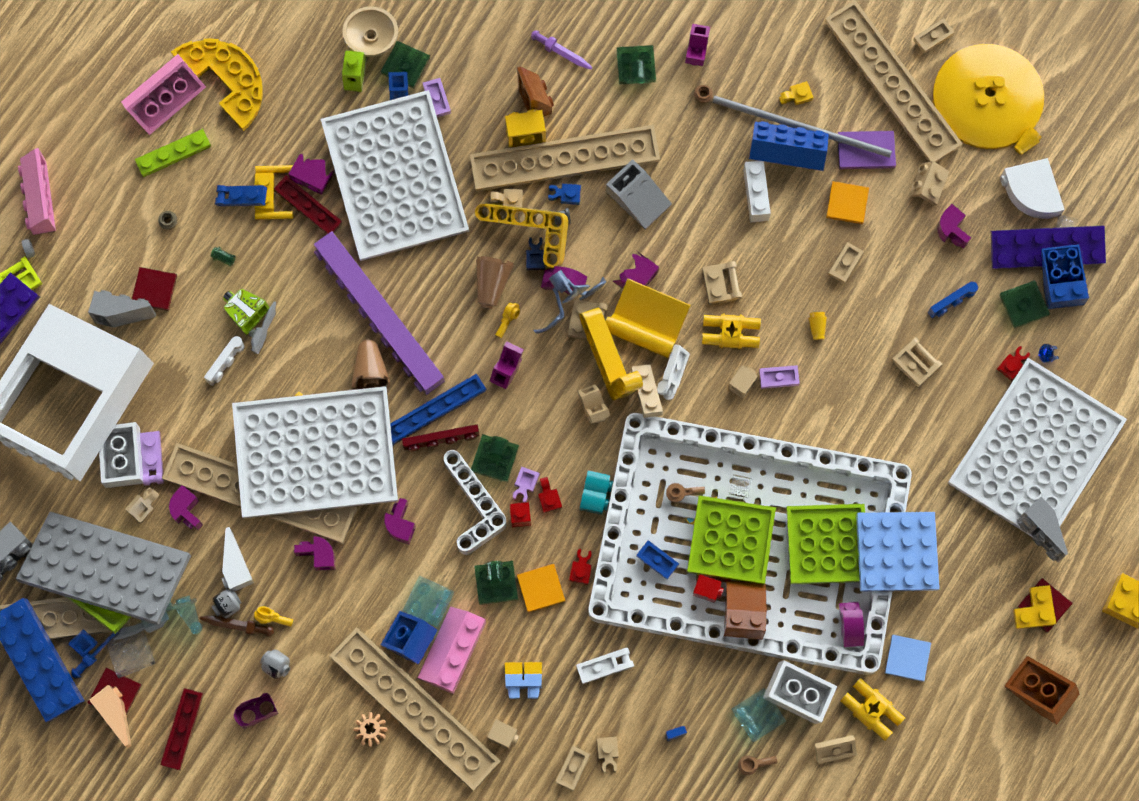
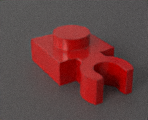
M1022 346L1015 350L1014 356L1009 354L997 368L999 372L1011 381L1024 365L1021 362L1026 361L1030 356L1029 352L1025 356L1019 354Z
M578 549L577 558L579 562L573 561L570 582L588 585L592 565L587 564V562L591 559V551L588 552L587 557H582L581 549Z

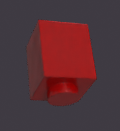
M529 502L510 504L512 528L531 526Z
M700 574L693 596L715 603L716 598L721 599L724 588H721L722 582Z

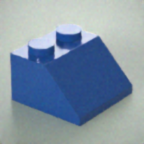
M399 611L381 646L406 660L419 664L428 646L433 641L437 629L420 618Z

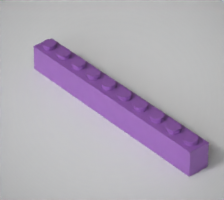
M331 231L314 243V254L320 261L323 259L327 264L325 268L330 275L334 274L337 277L336 283L342 290L346 289L349 293L347 297L351 303H356L359 306V313L364 319L366 317L371 322L369 326L374 333L378 332L382 336L380 338L381 342L386 348H391L393 351L391 354L397 363L401 361L404 365L402 369L406 375L414 378L416 381L414 385L419 392L424 391L427 395L445 382L444 376L335 234Z

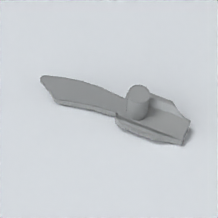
M273 302L270 306L262 327H257L249 332V336L252 337L251 351L255 354H259L266 339L267 330L276 315V302Z
M165 611L159 625L141 620L142 623L121 628L113 639L128 638L143 630L151 633L162 628L169 620L167 612Z

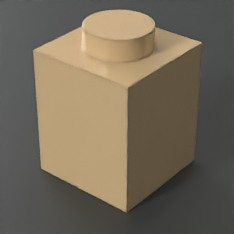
M742 365L730 381L728 389L744 399L757 381L758 376L752 368H745Z
M495 720L487 739L506 749H510L511 746L515 747L519 736L516 735L518 730Z

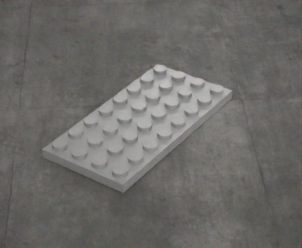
M49 512L16 580L23 584L159 625L191 555L188 552Z

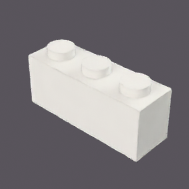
M764 161L745 162L743 172L750 223L769 221L771 213Z

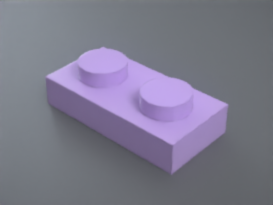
M437 78L423 82L424 91L429 90L437 118L451 114L441 79Z
M798 365L759 369L761 389L799 386L800 384Z

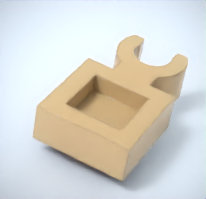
M617 737L597 738L599 759H605L602 765L603 772L606 773V766L608 764L613 765V770L616 772L617 764L613 761V758L619 757Z

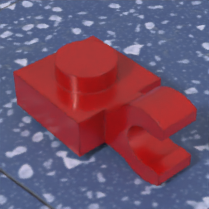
M548 477L541 478L540 483L543 493L538 494L543 513L561 509L562 504L557 489L551 490Z

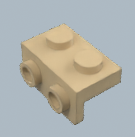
M934 161L922 163L918 168L915 182L912 184L910 196L921 197L931 205H937L949 171Z

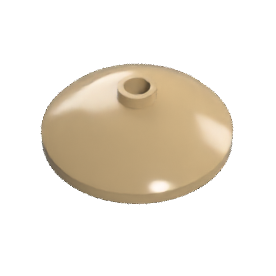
M363 7L352 12L345 20L343 38L351 51L364 52L365 57L379 56L388 52L396 43L398 38L397 22L389 12L382 8Z

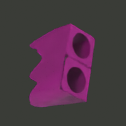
M299 154L288 175L295 183L322 195L335 173V169L326 176L325 160H310L308 158L304 161L303 154Z
M639 253L641 256L632 254L635 260V269H625L619 275L621 280H613V282L622 289L627 279L648 286L659 272V266L641 253Z
M263 693L260 697L245 701L236 707L234 718L243 729H247L279 713L271 695ZM265 701L271 702L274 707L273 712L267 715H263L260 712V705ZM245 710H252L255 713V720L249 724L244 723L241 718Z

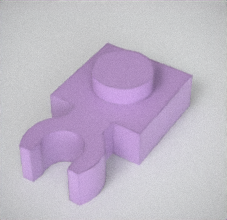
M521 467L515 482V486L519 487V489L513 493V500H516L517 495L522 494L524 496L522 503L527 502V491H534L540 473Z

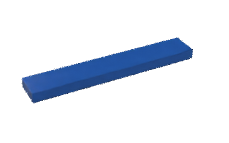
M477 374L471 376L390 423L392 445L486 392L487 389Z

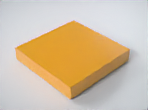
M832 181L826 218L863 225L869 187Z
M554 564L517 574L528 613L565 602Z

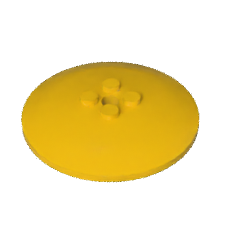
M979 44L956 52L942 65L933 86V104L961 142L981 149H1000L1016 144L1026 129L1035 128L1044 107V90L1037 71L1022 55L1004 46ZM991 89L994 91L995 96L989 97L985 91Z

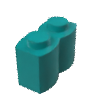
M587 471L579 510L602 515L603 510L607 511L609 499H606V494L611 492L613 481L610 480V475Z

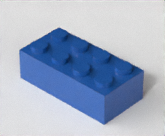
M764 121L755 122L749 159L824 171L829 133L820 130L810 131L802 127L792 128L783 124L773 125Z

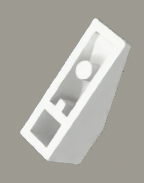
M230 527L225 530L222 568L224 577L221 579L226 589L229 588L231 591H237L254 582Z

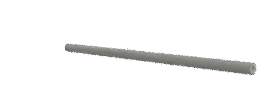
M718 96L713 98V103L792 128L802 127L810 131L820 130L829 133L828 139L890 158L892 153L891 150Z

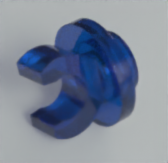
M1043 344L1039 349L1040 360L1048 363L1059 359V356H1054V350L1057 349V346Z

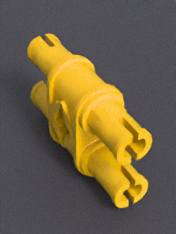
M725 313L721 314V316H703V326L720 327L722 330L720 334L703 333L702 345H718L721 349L727 347L738 348V350L742 349V347L759 348L760 337L743 336L741 330H760L761 318H745L742 314L736 316L725 315ZM731 325L734 332L732 338L729 332V328L731 327Z
M860 678L853 687L866 698V702L860 704L848 692L840 702L853 712V717L860 720L867 727V730L872 729L886 741L893 732L879 721V717L885 715L896 726H899L905 717L892 706V701L889 702L878 692V689H872ZM877 704L875 712L868 715L870 707Z

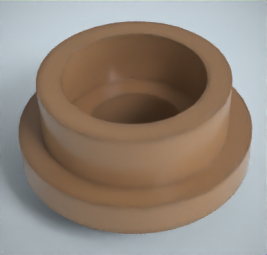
M707 85L698 86L694 92L695 99L700 103L709 102L713 96L712 89ZM704 92L707 96L702 97L700 93Z

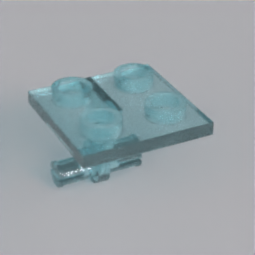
M419 576L402 611L438 627L455 591Z
M189 595L178 598L176 603H171L170 600L166 611L176 609L193 634L200 633L202 631V624L199 623L195 607L196 598L191 599Z
M765 688L731 709L752 742L757 741L786 722L777 706L763 699L766 692Z

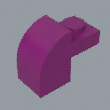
M692 24L685 63L694 66L704 65L710 33L709 26Z
M952 203L944 211L938 222V235L943 242L950 238L954 245L964 249L971 239L969 235L959 228L966 215Z
M554 266V269L544 270L541 288L545 290L555 288L549 278L560 270L574 285H586L587 276L571 268Z
M506 342L500 359L493 368L489 382L507 389L520 366L524 349Z
M181 485L169 502L171 516L178 524L182 521L190 529L194 527L199 530L203 526L201 521L190 513L199 502L198 498Z
M400 498L393 505L391 513L394 514L386 513L384 521L386 529L393 539L409 545L416 525L403 519L408 507V501Z
M313 536L314 544L303 541L299 542V545H294L296 556H314V568L316 571L336 570L335 553L329 542L325 539Z
M859 602L839 603V613L842 622L841 635L844 647L864 646V620Z

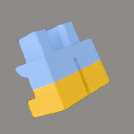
M505 662L506 689H508L509 699H520V689H528V699H538L539 688H542V662H524V680L522 662Z

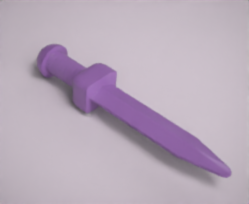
M537 30L531 33L532 40H537L544 44L546 51H554L578 66L592 69V66L582 57L558 44L557 39L554 37H549L548 39L539 34Z

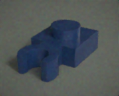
M530 237L528 242L532 250H526V270H545L543 262L544 250H540L543 246V239L539 237V243L535 245L532 243V237Z

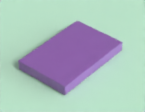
M894 131L838 132L840 135L892 151L890 158L838 142L839 169L896 167Z

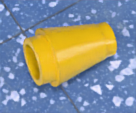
M1034 128L1026 129L1014 149L1018 154L1023 155L1040 143L1039 140L1042 137Z
M825 312L810 313L808 320L813 340L825 339L827 322Z

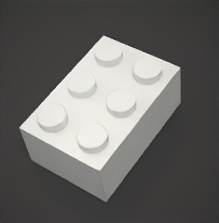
M136 422L116 424L99 451L101 483L105 488L143 484L140 427Z
M783 660L778 662L763 699L814 724L822 723L837 686Z

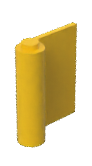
M627 279L616 309L611 317H607L606 323L612 335L669 358L691 305L631 279Z

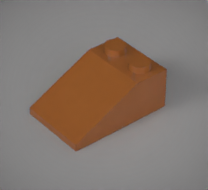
M521 66L517 67L518 91L526 110H542L543 117L552 114L554 103L551 96L546 94L547 86L545 81L540 80L538 74Z
M727 580L724 636L763 640L766 632L767 616L766 584Z
M1029 656L1023 660L1005 684L1006 689L1038 714L1056 725L1080 695L1076 683Z

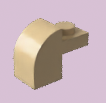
M596 385L578 391L590 424L602 422L610 416L609 410L603 402L600 390Z

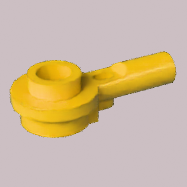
M509 303L505 307L502 314L503 318L501 319L502 323L495 334L496 336L502 338L510 321L518 318L520 314L519 304Z
M265 606L258 607L254 612V618L261 624L276 622L291 627L293 619L279 616L274 610Z

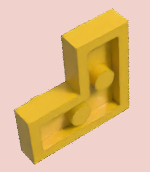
M1050 585L1029 588L1032 607L1013 610L1016 629L1056 625Z

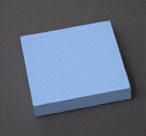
M892 635L885 674L924 682L931 643Z

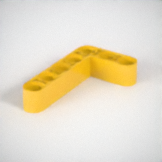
M480 204L476 207L475 216L481 221L546 229L543 255L544 264L547 267L553 268L554 266H561L564 262L568 230V217L564 213L497 204ZM484 207L489 210L487 217H484L482 214ZM503 209L507 213L505 219H502L500 216V212ZM520 212H523L525 215L523 222L518 219ZM538 214H541L543 216V222L541 224H539L536 221V217ZM557 216L562 221L560 226H556L554 223ZM554 235L559 237L558 245L552 242ZM552 254H555L557 256V262L555 264H553L550 261V256Z
M597 307L580 313V322L611 399H620L642 388L643 380L638 371L626 374L600 308Z

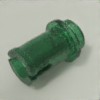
M214 247L210 257L214 261L219 260L231 267L235 262L236 256L221 250V247Z

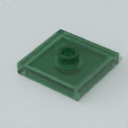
M397 41L381 70V74L389 77L388 72H407L408 86L414 89L430 60V55Z
M1035 280L999 294L1014 329L1050 315Z

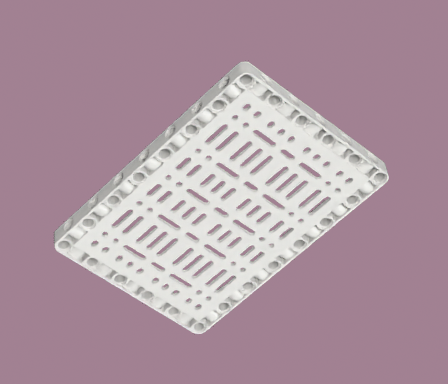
M632 413L627 416L589 604V617L597 623L863 675H872L879 669L881 664L892 591H862L861 594H857L854 592V588L860 589V582L845 583L842 603L859 602L860 609H862L864 646L844 647L841 635V617L839 609L835 607L839 583H829L830 587L828 588L811 584H791L788 599L783 598L786 573L790 570L787 514L775 512L774 521L783 522L786 526L784 528L773 526L772 535L783 537V541L771 540L769 556L778 558L779 563L768 562L767 571L776 572L777 576H766L765 584L773 586L774 591H766V605L771 606V610H767L766 616L769 623L766 625L763 640L757 639L758 644L756 646H751L748 643V638L724 636L725 615L708 614L705 610L711 608L725 612V602L716 600L715 603L693 596L697 583V574L688 573L684 575L673 572L668 580H666L651 567L648 572H644V562L637 558L636 555L649 540L662 551L690 556V546L664 541L665 537L692 541L694 525L668 519L669 515L692 519L696 517V511L671 506L672 501L667 498L666 489L673 483H679L684 488L705 487V494L703 496L711 497L712 491L717 490V498L719 499L734 498L744 500L745 503L754 504L755 499L759 498L761 500L760 505L786 508L787 506L838 505L815 500V496L818 495L843 500L844 504H865V513L890 512V509L906 512L912 476L911 469L901 463L656 416L644 418L643 414ZM637 421L640 423V426L633 428L630 426V423ZM675 428L678 433L670 435L667 430ZM708 435H712L715 437L716 441L710 443L705 439V437ZM749 442L754 448L747 450L743 444ZM653 449L657 453L652 455L648 453V450ZM789 450L791 456L784 457L781 451ZM669 452L671 457H666L665 454ZM684 455L709 461V464L704 465L680 460L679 457ZM629 457L633 460V463L626 465L622 460ZM826 457L829 460V464H822L820 458ZM721 462L723 467H718L717 464ZM647 463H652L654 467L647 468L645 465ZM858 465H865L867 467V471H860L858 469ZM667 466L668 471H664L663 467ZM732 466L747 467L751 469V472L736 471L732 469ZM683 469L704 473L706 478L678 474L677 470ZM765 471L766 475L762 476L760 472ZM896 472H903L905 479H899L896 476ZM775 474L792 476L794 480L777 479ZM719 476L721 480L716 481L715 477ZM804 479H807V480L809 481V483H808V484H804V483H803V480H804ZM661 480H665L666 486L661 508H656L659 484ZM729 480L748 482L749 486L744 487L730 484ZM642 482H649L650 486L645 487L642 485ZM817 482L845 486L847 490L840 491L819 487ZM760 484L763 486L761 490L757 487ZM772 488L787 489L792 494L775 493L772 491ZM859 489L861 493L857 494L855 490ZM870 492H876L878 497L870 496ZM805 493L806 497L802 498L800 494ZM622 494L626 500L618 502L615 497ZM641 495L647 496L648 499L646 501H642L639 499V497ZM685 496L680 503L697 506L698 497ZM874 506L876 510L869 511L867 507ZM642 509L645 511V514L640 515L636 511ZM657 517L659 519L657 532L652 534V520ZM614 531L618 534V538L612 540L608 537V533ZM640 531L641 535L634 536L632 532ZM630 545H637L638 549L631 550ZM673 558L679 563L677 568L688 569L689 561ZM634 559L635 564H628L627 560ZM603 569H608L611 575L609 577H602L600 572ZM625 577L631 578L632 582L625 583L623 579ZM641 581H645L647 583L646 586H642ZM722 582L721 588H724L722 596L726 597V583ZM663 584L683 588L685 592L681 594L656 589L655 585ZM621 592H628L629 596L622 597L620 594ZM798 592L825 596L828 601L823 602L798 596ZM643 595L644 599L639 600L638 596ZM660 598L680 602L682 607L677 608L652 602V599ZM692 605L696 606L697 609L695 611L691 610ZM601 607L604 613L597 616L593 613V609ZM785 608L786 612L781 613L780 609ZM802 611L822 615L824 620L819 621L799 617L794 612ZM638 614L642 617V621L634 623L631 617ZM837 618L839 623L835 624L833 619ZM678 622L681 629L674 631L671 629L670 624ZM779 622L783 623L782 628L778 627ZM871 622H878L880 630H874L871 627ZM798 625L819 629L822 631V634L815 635L795 631L792 629V626ZM712 629L717 630L719 637L711 638L709 631ZM832 632L836 634V638L831 637ZM787 645H794L797 652L794 654L789 653ZM832 652L835 655V660H827L825 654ZM865 660H872L874 668H867Z

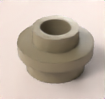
M165 211L158 218L159 225L166 230L172 229L177 224V216L171 211ZM166 219H171L170 223H165Z

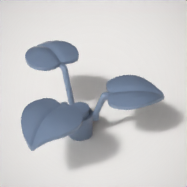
M562 270L555 273L549 280L555 287L552 290L555 293L560 313L546 328L533 331L537 334L553 328L565 317L558 291L563 293L567 290L570 293L562 302L563 304L573 300L579 294L582 296L579 299L583 300L602 288L606 283L605 278L602 277L599 284L586 291L590 285H574L567 279Z

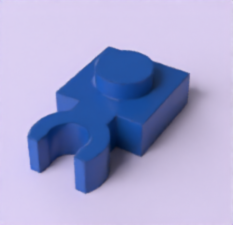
M562 183V189L555 185L549 186V190L556 193L548 195V200L555 201L561 198V204L580 205L581 185Z

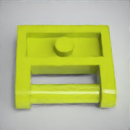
M26 256L21 258L20 262L0 273L1 284L10 272L15 274L26 267V271L16 276L31 290L36 289L43 283Z

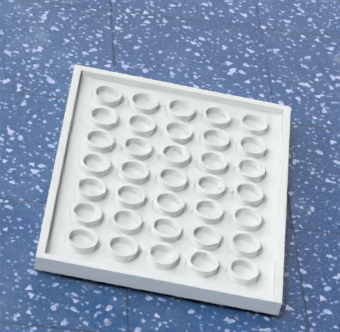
M429 90L321 119L360 261L469 232Z
M1027 358L948 481V484L1020 530L1022 529L1017 519L1042 497L1055 510L1059 526H1061L1127 419L1030 358Z
M386 386L232 403L242 518L398 501Z

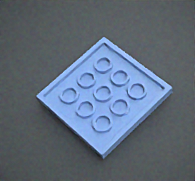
M935 512L856 514L860 592L938 591L940 589Z

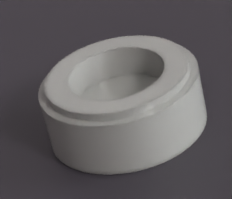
M30 239L22 240V246L27 258L34 257L35 252Z

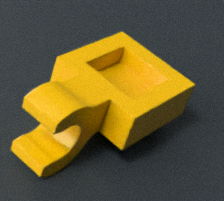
M806 81L790 86L789 91L780 93L781 97H779L781 104L794 101L796 106L812 101L814 97Z

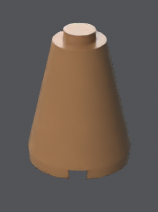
M477 256L478 303L481 304V308L492 309L493 306H497L514 267L513 262L507 261V263H503L498 258Z
M363 340L358 345L352 389L386 386L388 390L390 379L378 345L373 340Z

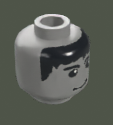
M226 589L213 597L214 605L211 607L217 616L221 614L222 617L228 618L240 610L242 602L234 590Z
M279 650L267 651L261 658L262 671L274 679L282 676L285 677L290 671L289 657Z

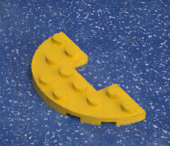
M212 38L195 42L189 41L171 51L174 57L179 54L198 78L211 69L228 87L231 93L219 102V106L245 131L256 118L263 98L262 79L252 58L240 47Z

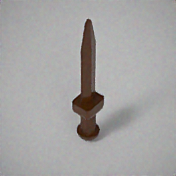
M200 616L199 618L213 626L244 631L248 635L260 633L271 637L274 634L272 626L256 625L252 620L245 622L219 616Z

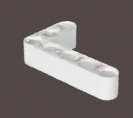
M450 450L444 455V464L483 518L482 521L457 539L459 552L468 555L501 533L506 528V517L457 451ZM450 457L458 459L456 464H449L447 461ZM466 472L469 474V477L462 480L459 478V474ZM477 487L480 489V493L472 495L470 490ZM483 503H490L492 507L490 510L485 511L481 508V505ZM495 518H500L503 520V523L500 526H495L492 524V521ZM480 529L487 531L484 537H478L476 533ZM462 541H470L471 546L466 549L460 546Z

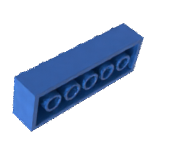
M22 598L1 610L0 641L45 722H51L85 702L29 600Z

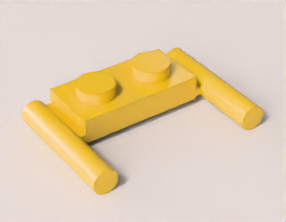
M293 165L255 166V186L264 185L267 187L265 206H255V220L293 219V211L274 212V173H289Z

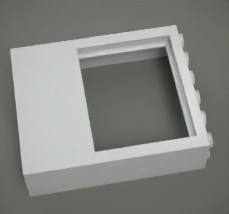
M49 304L0 380V441L10 449L15 448L23 456H30L35 462L47 465V468L62 473L65 478L71 481L73 478L81 481L154 363L141 349ZM40 361L102 392L63 455L1 423Z

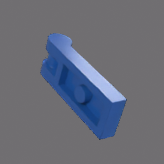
M218 185L216 190L218 197L215 198V205L265 206L267 187L264 185ZM225 194H229L228 199H225Z
M969 282L931 306L928 311L930 317H941L948 312L947 309L953 306L955 308L960 305L965 297L972 298L978 290L977 283Z

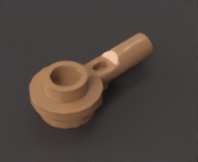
M673 483L666 489L667 498L676 503L683 500L685 496L705 494V487L684 488L679 483Z
M745 755L739 760L738 769L744 775H752L758 767L777 764V757L771 756L756 759L750 755Z

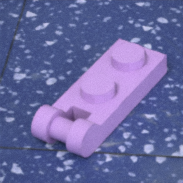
M160 432L140 433L144 486L151 483L164 484L162 479L163 461ZM150 471H156V475L150 476Z

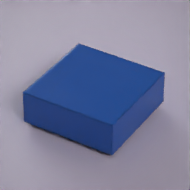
M83 629L69 642V645L84 657L98 642Z
M685 726L666 731L665 736L667 741L685 736L687 731Z

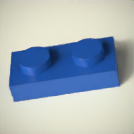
M649 540L636 555L637 558L666 580L679 566L677 561Z

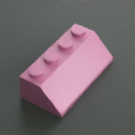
M177 54L121 102L125 109L150 135L205 89L206 86Z
M39 148L20 158L21 165L18 166L19 175L23 177V183L20 184L22 194H25L26 199L23 200V207L28 214V218H25L27 229H30L33 235L56 231L47 162Z
M450 607L419 673L418 679L454 694L485 627L486 620L468 611Z

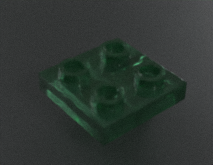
M653 45L616 48L619 84L656 82Z
M482 434L471 470L474 473L508 483L519 445L511 443L502 437H491Z
M491 561L483 565L474 566L479 605L518 600L513 561Z

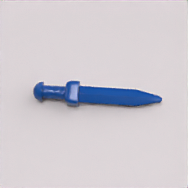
M112 633L92 654L87 653L83 657L82 662L75 669L71 670V675L74 678H80V674L97 661L95 656L116 634Z

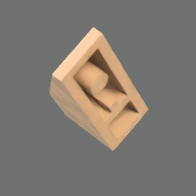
M107 685L89 700L124 746L130 748L132 745L125 706L121 700L123 695L117 687L112 688L110 685Z

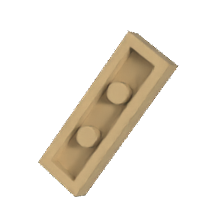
M650 364L631 367V373L638 371L643 380V387L636 391L643 417L663 415L662 405Z

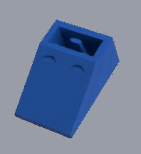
M1079 244L1041 249L1043 286L1047 309L1085 305L1089 299Z

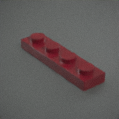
M285 176L275 186L274 191L324 233L329 234L331 231L335 233L343 224L338 217L288 176Z
M478 424L403 438L402 443L404 451L414 452L418 451L420 447L435 448L439 446L438 444H455L457 440L461 439L471 441L480 436Z
M186 688L183 689L161 760V766L181 771L204 696L203 693Z

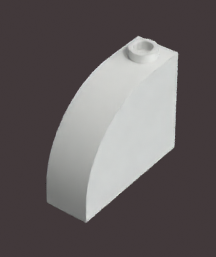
M1048 158L1004 169L1000 176L1001 184L1003 187L1005 186L1011 202L1021 212L1041 219L1062 215L1064 207Z

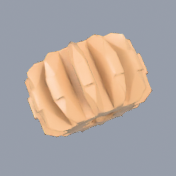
M369 712V719H366V716L362 714L361 718L364 721L356 720V724L360 727H355L354 732L360 733L355 738L357 740L363 738L361 740L362 745L366 744L367 740L369 747L373 746V740L379 745L380 741L378 738H386L381 733L388 731L387 727H381L385 725L386 721H379L381 717L379 714L373 719V713ZM371 725H374L373 728L375 729V732L373 734L372 732L368 734L366 728L368 726L371 727Z

